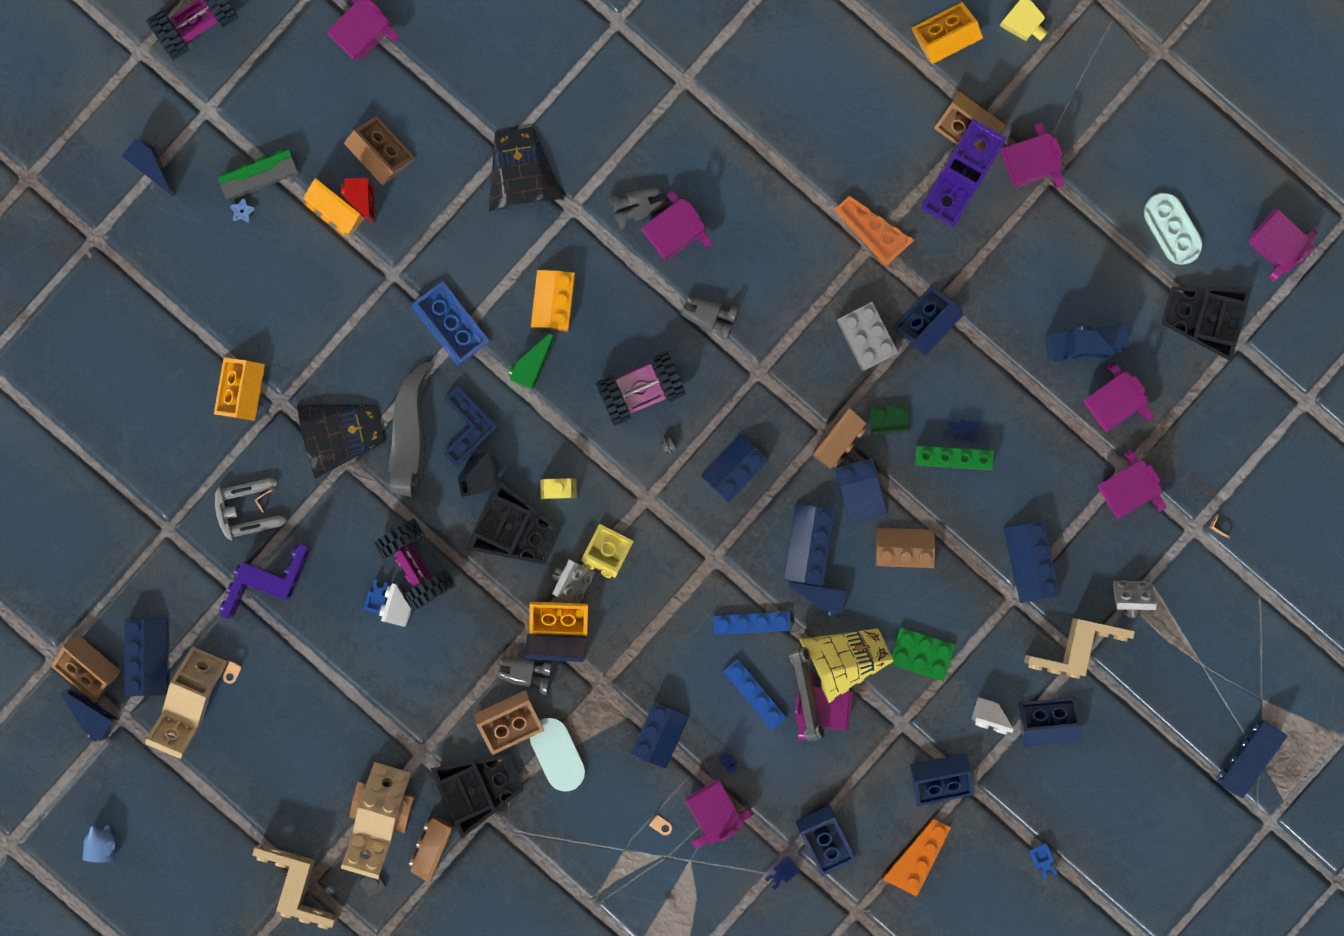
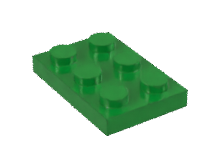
M900 627L891 654L893 662L890 665L944 682L955 645Z

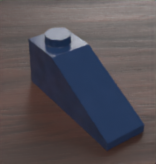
M793 582L788 583V586L821 610L827 611L828 616L838 617V614H843L847 591Z

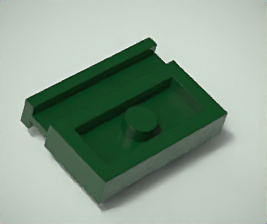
M907 403L869 407L871 435L910 431Z

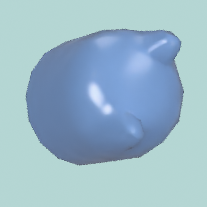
M106 825L104 829H96L95 826H91L89 833L84 838L82 860L88 862H114L115 838L112 835L111 826Z

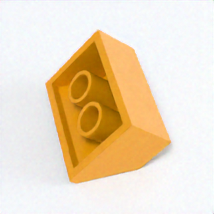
M963 2L912 27L919 45L931 64L941 61L943 58L983 39L978 21Z
M316 178L303 198L307 201L305 205L313 212L317 209L322 213L320 217L328 224L332 221L337 225L335 229L343 236L346 233L351 236L365 219Z
M537 270L531 321L532 328L569 332L575 273Z
M224 358L214 414L255 421L265 364Z
M530 602L529 634L587 636L588 604Z

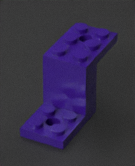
M972 119L954 153L949 158L923 203L921 210L954 228L1007 138ZM978 140L985 143V149L982 151H978L975 148V142ZM945 196L952 199V204L949 207H945L941 202Z
M307 544L295 546L291 557H294L292 564H288L284 575H287L286 577L249 562H242L241 565L238 564L234 572L236 578L233 583L229 584L226 592L229 594L226 601L223 600L220 606V616L226 619L234 617L246 585L282 600H290L312 546Z

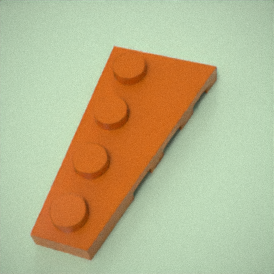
M850 196L834 209L885 266L914 241V239L907 237L901 230L891 226L883 218L875 215L870 209Z
M933 818L882 879L917 896L951 827Z

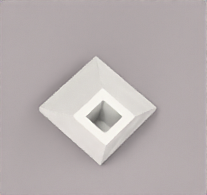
M392 583L391 586L387 587L385 597L388 599L386 604L382 605L379 616H382L381 621L406 627L412 606L404 595L405 593L400 584Z
M978 697L971 718L976 721L975 725L986 729L992 726L994 731L1007 735V732L1013 733V727L1000 705Z

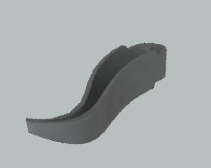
M425 362L416 368L405 379L396 397L393 415L392 446L388 472L391 474L390 491L392 494L413 497L416 492L418 478L423 477L425 449L420 412V394L425 377L434 367L432 362Z

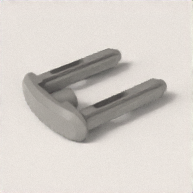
M267 478L224 489L219 487L216 490V516L227 539L233 541L234 537L281 527L286 523L284 516L277 515L230 526L228 519L237 517L235 506L225 508L224 501L227 499L273 489L278 484L276 479ZM252 487L251 490L232 494L233 490ZM260 524L258 528L241 531L243 527Z

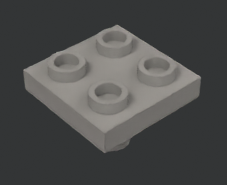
M569 560L564 571L561 569L554 571L560 576L553 574V579L558 581L552 594L567 602L579 604L595 572Z
M1113 581L1117 609L1127 610L1126 616L1136 618L1138 610H1156V599L1152 582Z

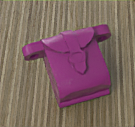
M350 0L354 5L327 32V35L353 60L356 59L357 61L366 57L384 36H387L394 43L400 38L392 29L391 22L388 21L371 0Z
M1042 123L1034 125L1035 138L1004 147L1000 150L1015 188L1023 187L1051 177L1055 188L1064 186L1060 173L1063 170L1061 148L1057 137L1053 138L1051 134H1046Z
M673 191L666 195L672 206L641 229L664 260L672 259L697 239L705 248L712 245L711 240L705 233L706 228L700 220L699 214L689 201L686 202L684 199H679Z
M1274 209L1250 235L1248 241L1253 249L1274 266V269L1268 275L1274 282L1282 273H1288L1296 264L1302 262L1314 249L1312 240L1318 235V232L1311 228L1304 234L1280 210Z
M1114 362L1107 367L1114 379L1083 401L1105 432L1111 431L1137 411L1146 422L1154 418V415L1147 406L1149 402L1144 395L1146 391L1135 375L1131 377L1126 371L1123 373Z
M1132 450L1124 453L1130 467L1097 486L1117 519L1124 517L1149 501H1152L1159 512L1167 508L1160 496L1163 492L1158 484L1160 479L1151 465L1147 466L1143 460L1139 461Z
M810 672L811 681H812V686H813V685H814V676H815V673H814V672ZM813 687L819 721L823 727L835 730H849L853 692L847 691L843 695L840 694L829 703L823 689ZM799 692L795 707V713L797 714L796 724L799 725L798 740H806L804 733L806 722Z
M718 779L685 798L688 809L703 833L691 841L695 849L707 842L713 844L719 840L723 841L739 832L738 829L744 825L743 821L754 815L750 807L738 813Z

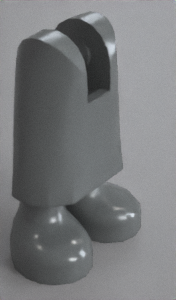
M662 188L632 191L626 193L627 198L623 199L615 195L608 196L613 212L628 206L630 207V210L615 213V220L619 230L625 229L628 220L632 218L637 222L667 206L666 200L658 201L654 204H651L650 198L663 193Z
M687 296L685 302L692 306H697L694 313L691 310L682 308L680 314L710 332L713 329L718 330L721 338L727 341L733 325L718 321L717 317L734 324L740 307L732 306L729 310L721 309V303Z
M524 657L499 658L498 664L510 666L511 671L510 673L497 671L496 677L531 689L532 684L539 687L541 694L547 695L550 678L534 676L533 673L537 672L551 676L553 660H545L542 664H536V659H525Z

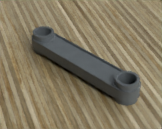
M806 647L794 648L789 651V658L795 667L806 722L804 728L805 737L808 741L821 740L825 737V730L819 721L808 666L810 660L809 651Z

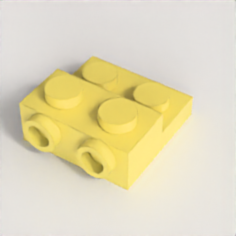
M599 524L581 561L584 562V566L588 569L593 570L596 568L600 570L604 577L616 578L634 541Z

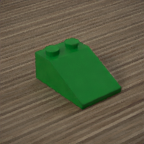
M548 334L517 361L515 366H511L508 373L511 382L533 391L553 343L554 336L552 334Z

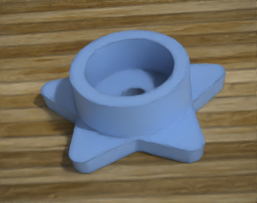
M244 198L239 204L230 206L234 211L233 221L242 219L249 223L250 213L255 208L248 206Z

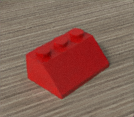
M368 178L344 179L345 184H341L342 196L370 223H375L374 185Z

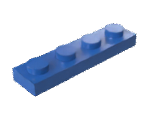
M790 612L713 616L714 635L791 631Z
M738 659L723 670L771 730L786 719V716Z

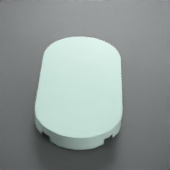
M1159 193L1151 197L1145 205L1144 217L1167 258L1173 263L1180 265L1189 264L1196 260L1201 252L1202 239L1179 199L1166 193Z
M553 718L541 719L544 731L530 737V742L549 783L555 789L560 791L574 790L582 783L585 775L584 764L566 726L561 721Z

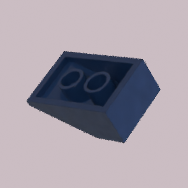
M135 139L122 157L174 197L176 193L158 155L153 152L155 148L144 139L141 142Z
M873 458L834 469L850 524L887 514Z
M64 690L61 695L82 730L87 733V737L94 742L108 739L119 719L74 690Z
M831 805L796 820L800 835L821 876L856 861Z

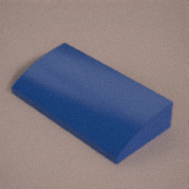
M443 281L412 303L411 307L457 366H460L490 342Z

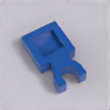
M374 579V591H368L363 610L380 614L381 607L387 599L383 592L387 589L389 583L384 582V586L379 588L377 586L378 579Z
M1046 842L1028 850L1037 869L1042 868L1041 874L1044 880L1048 879L1046 876L1047 870H1052L1054 876L1058 874L1056 869L1050 864L1054 859Z

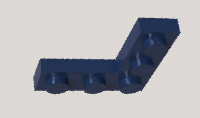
M459 386L444 398L471 426L443 453L456 467L498 428Z

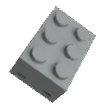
M873 302L837 320L862 372L898 354Z

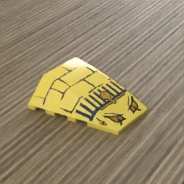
M878 628L800 639L802 646L806 647L809 651V655L820 676L822 689L829 703L835 700V697L838 695H843L849 691V688L856 683L859 684L864 681V678L870 674H875L893 662V658Z

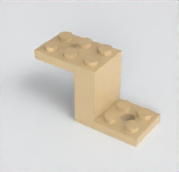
M1073 618L1063 663L1025 655L1024 663L1029 664L1028 667L1042 671V667H1045L1047 672L1061 675V671L1066 672L1068 677L1080 679V675L1086 676L1094 635L1109 637V634H1112L1113 639L1127 642L1128 638H1134L1135 631Z
M193 646L191 647L170 682L162 713L146 738V745L177 758H182L203 722L211 691L227 665L226 660ZM168 735H173L175 738H169Z
M374 762L357 809L353 834L341 869L375 879L379 878L395 832L400 805L411 776L410 772ZM389 782L392 786L385 787L382 783ZM368 854L370 858L363 859L360 855Z
M262 844L254 848L253 856L257 857L256 860L266 863L270 860L275 862L276 866L282 868L290 866L276 910L280 912V916L286 918L294 916L299 918L300 922L310 924L311 921L317 923V926L323 929L332 928L337 923L339 915L302 905L315 860Z

